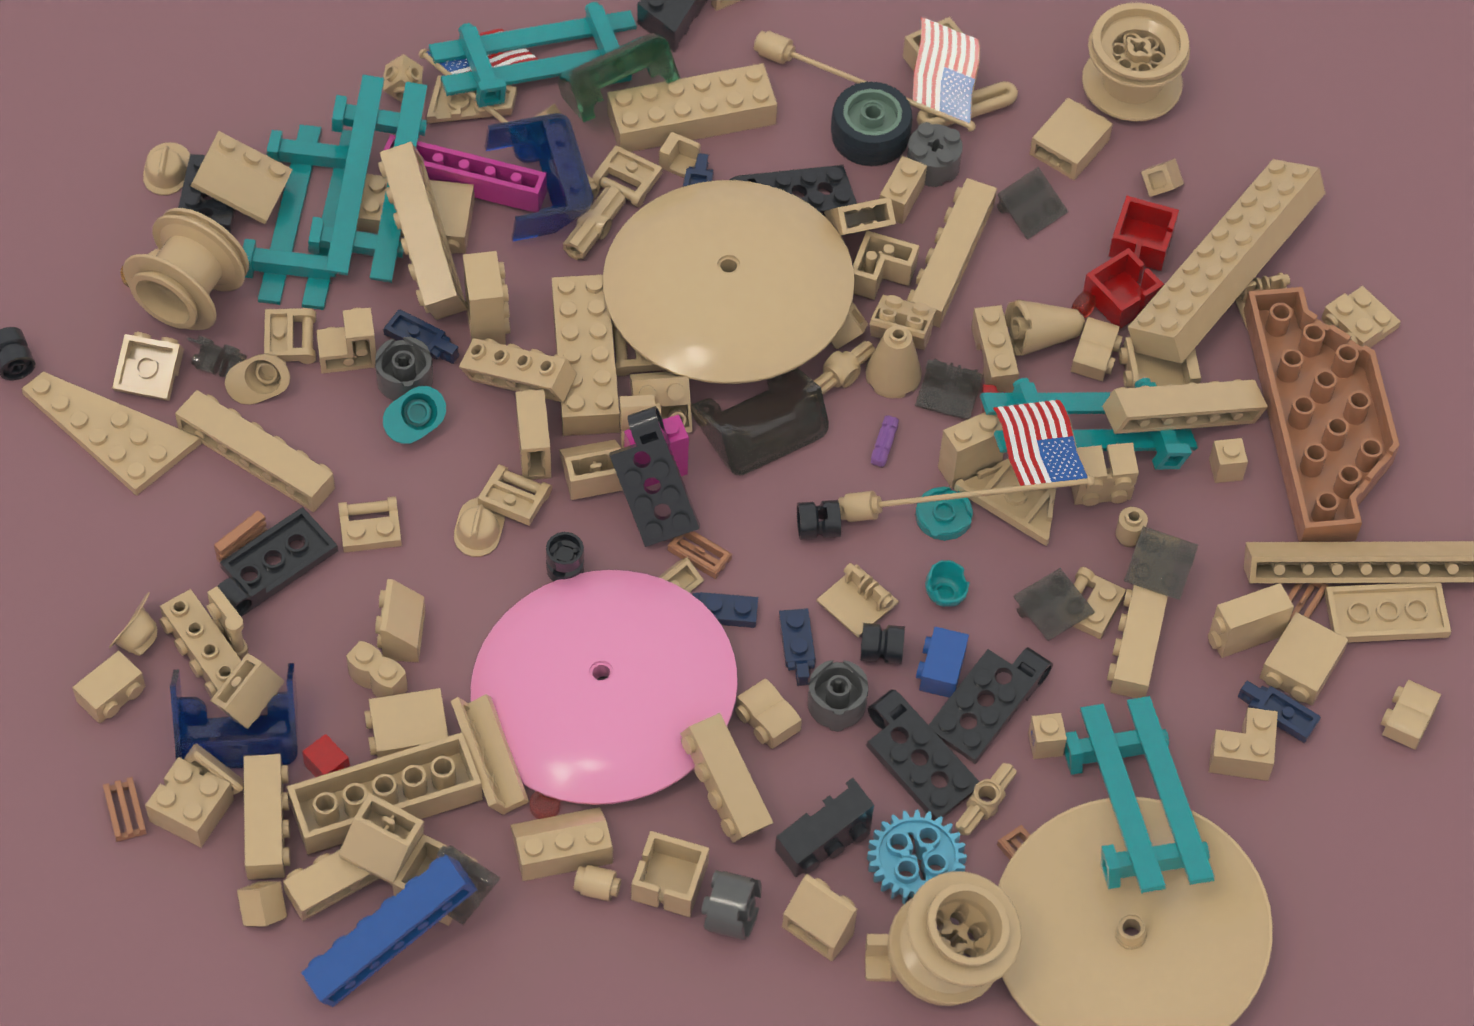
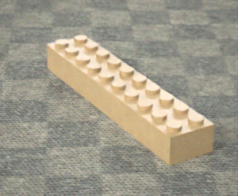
M1275 159L1268 164L1128 326L1135 353L1183 363L1326 194L1318 167Z

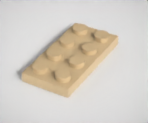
M1441 583L1326 587L1324 594L1331 630L1349 639L1348 643L1449 638L1451 634Z

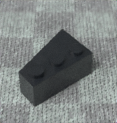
M641 0L637 3V24L675 53L681 38L687 34L691 22L694 18H697L707 0Z
M854 778L846 782L848 789L835 799L830 795L825 798L823 802L826 806L812 816L806 813L776 836L775 851L795 877L802 873L809 874L820 865V862L829 857L833 859L839 856L845 850V847L853 842L856 844L860 843L869 836L874 804Z

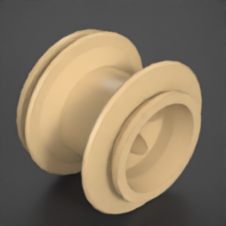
M1148 3L1121 4L1105 12L1098 19L1089 36L1088 49L1090 58L1085 64L1082 75L1083 88L1087 97L1102 112L1121 120L1147 121L1166 114L1175 106L1181 96L1183 86L1181 73L1189 61V39L1184 25L1169 11Z
M173 208L155 220L152 226L154 241L160 250L156 256L148 254L130 256L124 262L123 273L136 301L145 311L159 321L176 328L190 330L209 329L216 321V309L209 296L210 292L213 289L232 291L241 287L249 270L248 257L237 239L213 219L190 209Z
M952 871L939 874L923 884L913 898L904 904L894 917L887 945L892 970L900 983L910 993L927 1003L939 1006H954L970 1002L985 993L995 980L1001 978L1010 970L1016 961L1022 939L1021 923L1017 910L1010 898L1000 887L978 874L966 871ZM950 917L957 919L959 925L953 924ZM967 932L972 933L975 941L968 938ZM964 953L970 955L971 957H965Z

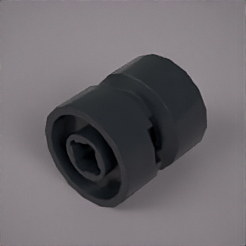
M17 327L0 329L1 377L5 380L14 381L28 376L34 370L36 363L28 348L22 330Z
M826 500L822 501L820 505H816L813 501L798 502L797 527L799 539H816L818 534H822L824 538L841 537L839 501Z
M560 532L551 536L547 541L546 570L552 581L573 578L584 572L583 542L573 533Z
M863 623L860 661L877 662L879 658H883L885 663L902 664L905 626L888 625L886 629H882L880 624Z

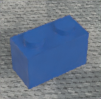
M934 627L932 637L926 636L922 652L927 654L926 661L919 662L916 678L921 679L919 691L948 698L951 697L957 688L967 650L969 634Z

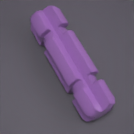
M890 415L884 417L882 428L871 456V463L873 465L885 466L895 437L894 435L898 428V418Z

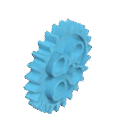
M919 810L915 811L914 817H909L908 813L903 811L901 820L894 814L891 815V825L882 821L881 831L874 830V840L869 841L868 847L871 850L867 854V860L871 861L868 870L869 872H875L873 882L883 881L881 891L884 892L890 888L892 890L891 899L900 894L902 895V903L905 904L909 897L913 898L918 889L929 879L942 873L965 871L966 866L963 865L967 859V855L963 853L965 843H958L961 835L959 832L951 834L952 823L943 827L941 825L942 816L933 821L931 820V812L928 811L925 818L920 817ZM909 834L913 835L915 841L916 855H912L913 843L911 842ZM929 838L934 843L927 844L921 841V839ZM899 844L905 849L897 850L892 845ZM918 860H921L920 869L921 873L923 874V877L925 878L924 881L921 880L919 875ZM938 865L942 870L935 871L929 868V866ZM908 871L911 874H913V876L904 877L900 874V872Z

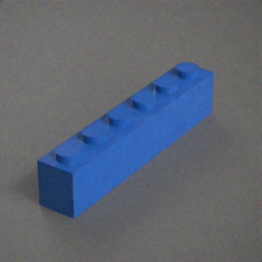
M448 855L439 857L430 863L429 869L423 874L410 879L405 884V888L396 896H391L384 900L380 906L381 908L374 914L362 918L357 923L356 928L348 935L336 939L331 949L323 955L313 958L309 962L308 967L301 973L321 1003L334 1007L478 889L458 860Z

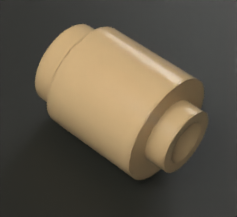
M1128 507L1121 511L1116 527V537L1122 545L1133 547L1137 545V541L1143 540L1148 523L1146 513L1137 507Z
M591 865L586 867L579 866L575 877L574 890L580 891V894L583 896L610 901L612 896H618L621 879L616 878L617 872Z

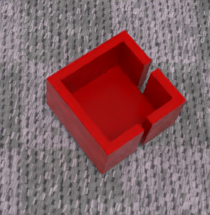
M1126 195L1112 237L1108 257L1113 258L1129 248L1145 264L1144 267L1162 271L1175 231L1179 210Z
M1129 248L1087 273L1083 288V294L1112 324L1120 326V329L1132 322L1164 286V283L1149 268L1144 270L1145 264Z

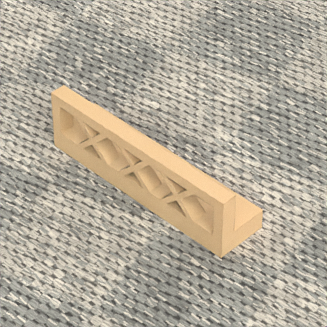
M485 694L470 703L465 702L459 697L452 700L454 712L479 775L488 806L504 815L528 803L529 799L492 698Z

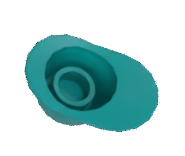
M418 386L393 401L384 412L383 427L386 434L393 441L401 444H410L421 439L438 427L444 420L446 402L443 395L429 386Z

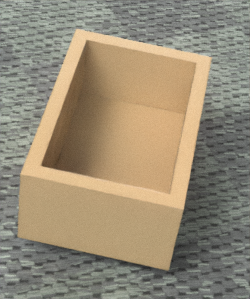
M497 251L463 254L465 296L471 341L473 338L484 341L486 338H489L499 344L506 345L505 334H510L508 287L504 279V262H498Z

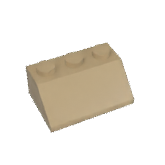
M218 131L196 173L191 187L265 224L285 187L292 169Z
M600 807L511 824L522 881L577 871L579 866L586 867L591 865L597 867L613 863L612 842L607 821Z

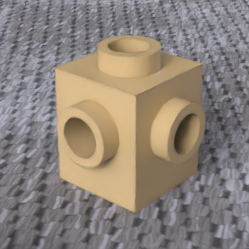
M404 54L385 65L383 91L402 102L406 82L422 84L423 66Z

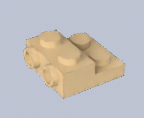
M366 175L357 223L358 231L378 233L387 187L386 178L380 175Z
M1361 286L1350 295L1344 293L1325 306L1321 318L1326 325L1331 326L1333 324L1351 336L1350 339L1362 347L1366 345L1370 348L1398 329L1401 323L1364 286Z
M134 332V336L125 334L112 389L118 392L169 401L175 376L179 374L184 348L178 344V340L169 337H162L160 341L151 339V335L142 332Z

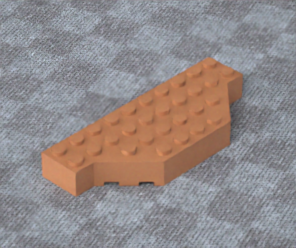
M1303 287L1248 291L1243 312L1264 399L1268 406L1267 412L1298 542L1356 541L1362 525L1358 506L1393 464L1399 448V441L1376 353L1366 345L1362 347L1352 341L1349 334L1333 324L1328 326L1318 320V315L1308 309Z

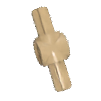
M863 341L851 352L836 351L831 354L823 365V374L808 386L811 395L820 398L833 386L837 388L840 386L844 388L850 386L860 374V365L870 358L875 351L873 344L870 341Z
M1002 763L991 779H984L975 786L972 796L966 802L968 809L955 824V828L961 835L969 836L982 819H989L997 813L999 804L1006 796L1004 790L1017 774L1013 765ZM980 797H989L993 801L985 802Z

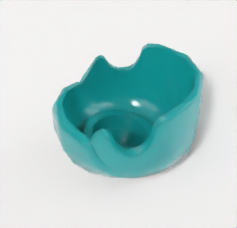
M940 560L932 565L925 580V589L932 602L942 607H953L965 600L970 582H967L965 579L964 567L951 560Z

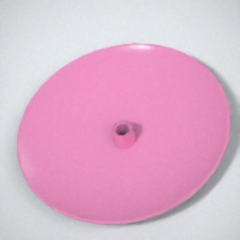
M623 570L591 571L580 573L573 578L556 580L542 586L517 602L501 617L486 637L478 653L472 673L470 700L472 702L485 694L492 698L523 785L542 795L561 801L590 805L616 804L636 800L661 791L694 770L695 764L691 755L687 754L683 749L680 733L689 726L721 713L726 726H728L736 702L737 667L734 652L723 627L714 614L686 590L664 579L644 573ZM600 677H607L604 680H597Z

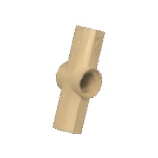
M613 186L605 187L592 206H586L582 210L576 227L563 243V250L568 253L569 257L575 260L584 259L596 241L606 237L611 228L613 218L625 204V196L619 189Z

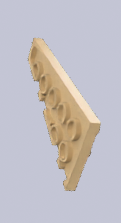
M42 372L22 388L23 395L136 496L201 445L200 437L46 372Z

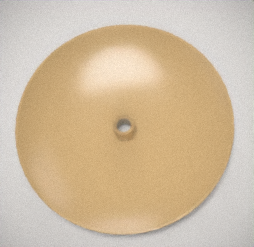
M718 180L692 184L670 191L637 211L623 225L609 248L603 271V291L605 303L615 327L631 347L644 358L660 368L679 376H686L689 379L719 384H740L765 380L787 373L820 353L835 338L847 318L853 300L854 270L847 246L838 231L822 213L809 203L786 191L768 185L748 181Z
M1136 797L1152 846L1175 843L1161 801ZM1110 799L1091 801L1055 816L1031 834L1018 848L1009 861L998 885L1010 898L1017 910L1021 923L1022 939L1020 951L1010 970L1002 976L1012 997L1038 1026H1231L1247 1009L1260 988L1269 964L1273 941L1271 908L1266 889L1259 873L1242 848L1212 821L1191 810L1202 842L1206 841L1209 847V863L1215 877L1214 881L1190 885L1184 868L1162 871L1166 884V889L1141 893L1136 876L1121 878L1119 888L1108 889L1101 869V846L1114 844L1116 852L1127 851ZM1132 927L1137 929L1139 933L1135 936H1128L1124 933V930Z

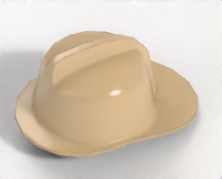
M171 142L162 143L150 150L143 172V181L147 189L158 195H171L183 187L190 157L187 148L181 144Z
M264 353L253 356L231 367L226 375L225 386L232 399L241 404L251 405L284 392L290 382V373L285 360L282 361L276 355Z
M478 497L469 500L462 506L454 530V541L457 548L462 553L471 557L485 556L497 547L505 521V516L484 508L483 504L477 505Z
M149 591L137 607L127 626L115 638L109 648L116 644L124 650L140 656L154 643L157 637V626L143 608L150 594Z

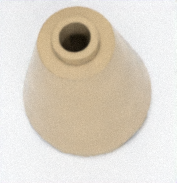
M1016 300L1015 302H1010L1005 311V320L1007 327H1009L1014 355L1023 356L1079 337L1085 326L1084 317L1077 309Z
M892 326L885 331L867 363L866 380L878 395L887 398L905 397L906 393L912 390L914 392L921 381L922 371L911 332L903 326Z

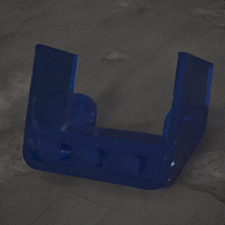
M553 113L488 125L485 141L486 151L513 147L514 154L518 160L524 163L539 161L542 172L547 174V190L552 206L543 208L536 213L515 216L511 236L512 241L554 234L591 208L593 202L592 189L571 121L567 116L561 113Z
M295 663L288 664L287 691L278 692L273 696L267 705L268 715H260L248 729L230 717L208 718L206 704L197 697H182L180 669H173L170 696L176 760L178 757L184 759L192 746L197 743L229 769L244 768V756L280 754L282 765H289L294 762L298 755V702Z

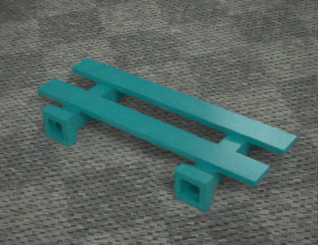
M591 2L585 6V18L481 36L476 26L466 23L458 29L459 39L428 45L434 64L467 58L472 71L441 76V82L446 96L477 91L476 102L479 108L505 103L506 87L512 84L604 69L603 79L606 85L631 81L634 63L649 61L650 55L644 41L625 45L618 44L614 33L634 30L637 27L631 11L606 14L603 5H600L598 2ZM587 37H594L598 47L596 50L492 67L487 56L489 54Z
M363 74L357 105L347 104V96L336 95L332 115V131L343 133L344 126L353 128L334 227L324 226V218L313 216L308 240V253L319 255L321 248L329 249L326 272L347 276L352 253L374 256L370 279L392 283L397 257L403 258L404 250L400 241L401 229L397 228L393 213L397 211L394 204L390 203L386 192L378 234L356 231L374 132L396 134L394 147L412 142L416 148L419 136H425L427 120L422 119L427 85L406 82L400 113L381 110L379 106L384 78Z
M300 124L296 140L283 139L282 131H271L266 151L267 156L280 163H291L290 168L292 171L285 184L270 249L257 248L256 240H244L243 249L249 261V270L245 278H253L254 271L264 272L258 302L280 305L287 275L308 277L302 308L324 310L331 278L337 275L326 272L329 249L321 248L319 255L293 252L313 165L333 168L322 218H324V226L334 227L352 130H343L339 145L319 143L322 129L318 126Z
M1020 378L1013 383L1014 390L1012 393H981L980 399L986 415H997L993 409L994 407L1060 400L1068 414H1106L1102 406L1111 392L1038 393L1034 382H1030L1028 378ZM1149 378L1139 379L1134 384L1135 388L1146 385L1149 387L1156 386V383L1151 382ZM1113 429L1073 430L1077 448L1102 445V450L1107 451V445L1133 442L1134 451H1157V454L1152 459L1155 470L1180 469L1192 454L1191 450L1198 448L1191 429L1115 434ZM996 430L994 437L1000 453H1008L1003 430Z
M1151 697L1127 700V706L1136 730L1120 733L1113 732L1104 704L1080 707L1089 738L1078 739L1076 731L1067 732L1064 756L1071 775L1083 773V764L1098 763L1127 851L1116 852L1114 844L1101 846V869L1108 889L1119 888L1121 878L1136 876L1141 893L1166 889V884L1162 871L1184 868L1190 885L1214 881L1215 877L1209 863L1210 853L1206 841L1202 842L1168 748V732L1166 729L1161 728ZM1145 755L1175 843L1152 846L1122 758Z

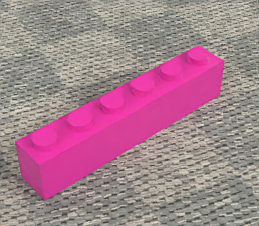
M390 134L384 150L394 147L396 135ZM420 141L417 142L416 149L423 158L429 180L474 184L475 198L539 214L547 194V174L545 172Z

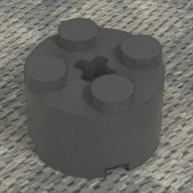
M924 122L910 136L907 158L927 165L925 186H942L943 182L948 180L951 182L957 177L960 170L963 148L960 133L958 130L944 125Z
M403 337L404 340H388L381 345L376 353L375 368L378 389L383 395L393 401L418 386L432 387L433 366L430 351L422 341L416 338Z
M831 660L820 664L811 674L807 707L812 717L821 725L836 732L856 724L863 717L867 707L869 688L866 674L858 665L850 661L844 660L842 663Z
M716 870L711 883L713 888L711 896H706L702 904V914L707 915L704 929L709 932L746 940L745 936H750L757 919L759 908L755 907V897L761 898V881L743 875Z

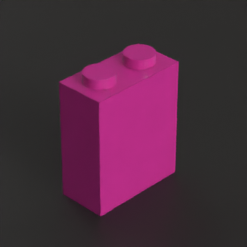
M678 414L662 420L671 443L670 448L681 476L688 474L689 436ZM625 430L624 447L636 444L631 430ZM643 451L637 452L634 455L636 462L639 464H647L651 460L649 454ZM648 478L644 482L646 487L660 483L656 478Z

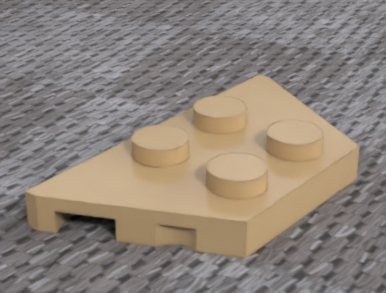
M1008 458L997 463L992 468L978 471L977 476L966 481H963V479L958 480L955 483L954 490L957 492L1014 487L1020 486ZM1056 488L968 497V499L1043 545L1047 546L1049 543Z

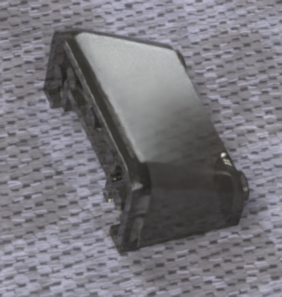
M798 367L787 373L767 379L769 390L724 411H721L720 405L710 398L691 405L695 421L725 466L735 475L741 476L821 439L827 433L829 421L821 387Z

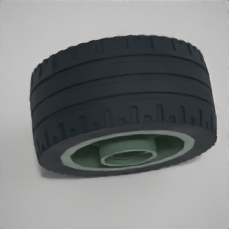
M870 81L852 85L838 96L832 111L831 135L835 148L844 158L856 164L878 166L891 163L893 160L895 161L907 148L912 129V110L909 101L903 93L891 85Z

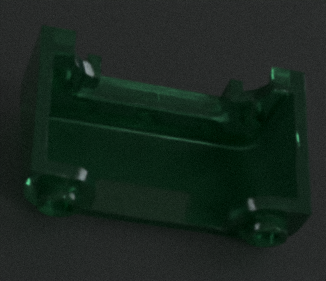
M652 33L635 38L564 71L558 79V87L565 102L583 122H586L596 117L593 111L594 106L597 102L604 100L600 89L645 68H647L648 74L652 78L660 75L668 84L680 79L669 43L662 35Z

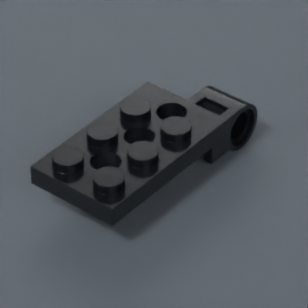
M190 154L178 208L190 209L203 215L211 216V219L231 233L236 209L214 198L211 200L203 199L209 195L191 187L205 155Z
M844 165L739 175L730 179L768 185L795 195L792 192H801L805 197L800 199L809 203L824 216V211L857 204ZM818 189H826L830 194L824 195Z
M654 406L628 415V424L636 444L610 452V458L645 547L700 529V523L671 451V443L658 408ZM643 451L649 454L651 460L647 464H639L636 462L634 455L637 452ZM648 478H656L659 480L661 487L652 491L646 488L644 482ZM659 504H666L670 507L671 513L668 516L662 517L656 514L654 508Z
M301 507L220 562L221 569L229 578L222 581L218 588L242 617L338 552V545L312 516ZM295 540L305 543L300 549H293L289 546ZM271 556L281 558V561L276 565L266 563V560ZM247 572L257 574V577L252 581L242 579V576Z
M1029 647L1022 651L1013 664L987 649L933 718L929 726L946 745L976 764L1024 700L1028 701L1035 690L1045 681L1053 667V663ZM1006 672L1012 679L1007 684H1000L995 680L996 675ZM987 694L992 696L995 701L991 706L984 707L978 703V698ZM965 717H972L977 721V725L972 729H965L961 726L960 722Z
M890 689L867 708L870 718L882 731L871 738L866 746L926 813L928 811L931 812V819L933 821L940 816L945 817L973 794L975 786L980 781L900 693ZM900 731L905 734L907 741L896 743L892 739L891 733ZM920 753L924 755L927 763L922 766L916 765L911 760V755ZM940 775L946 780L947 785L943 788H938L932 784L931 777Z

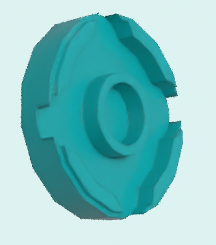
M937 487L925 492L921 497L957 492L949 487ZM968 498L917 503L915 517L917 525L926 535L933 539L945 541L956 539L966 533L971 526L973 509Z

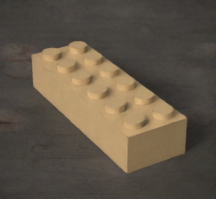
M762 63L607 92V113L617 146L633 152L663 146L671 132L690 140L775 125L777 102L765 66Z
M412 142L381 151L382 161L378 162L382 177L386 178L390 186L386 188V193L390 203L394 204L397 211L393 213L398 229H401L405 237L401 239V244L405 254L409 255L412 262L408 267L412 279L416 280L420 288L416 290L420 305L424 306L426 313H431L436 320L468 310L422 156Z
M603 275L552 277L556 353L566 357L570 361L569 364L577 372L564 402H560L563 436L620 433L612 322L604 298Z
M463 732L287 786L290 805L307 855L344 843L352 821L369 792L419 819L483 800L482 784Z

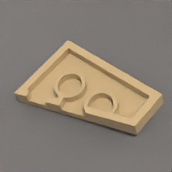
M438 75L427 114V124L494 117L483 107L479 108L477 102L466 93L446 96L441 82V75ZM507 86L505 103L491 105L490 107L501 116L512 115L517 96V87Z

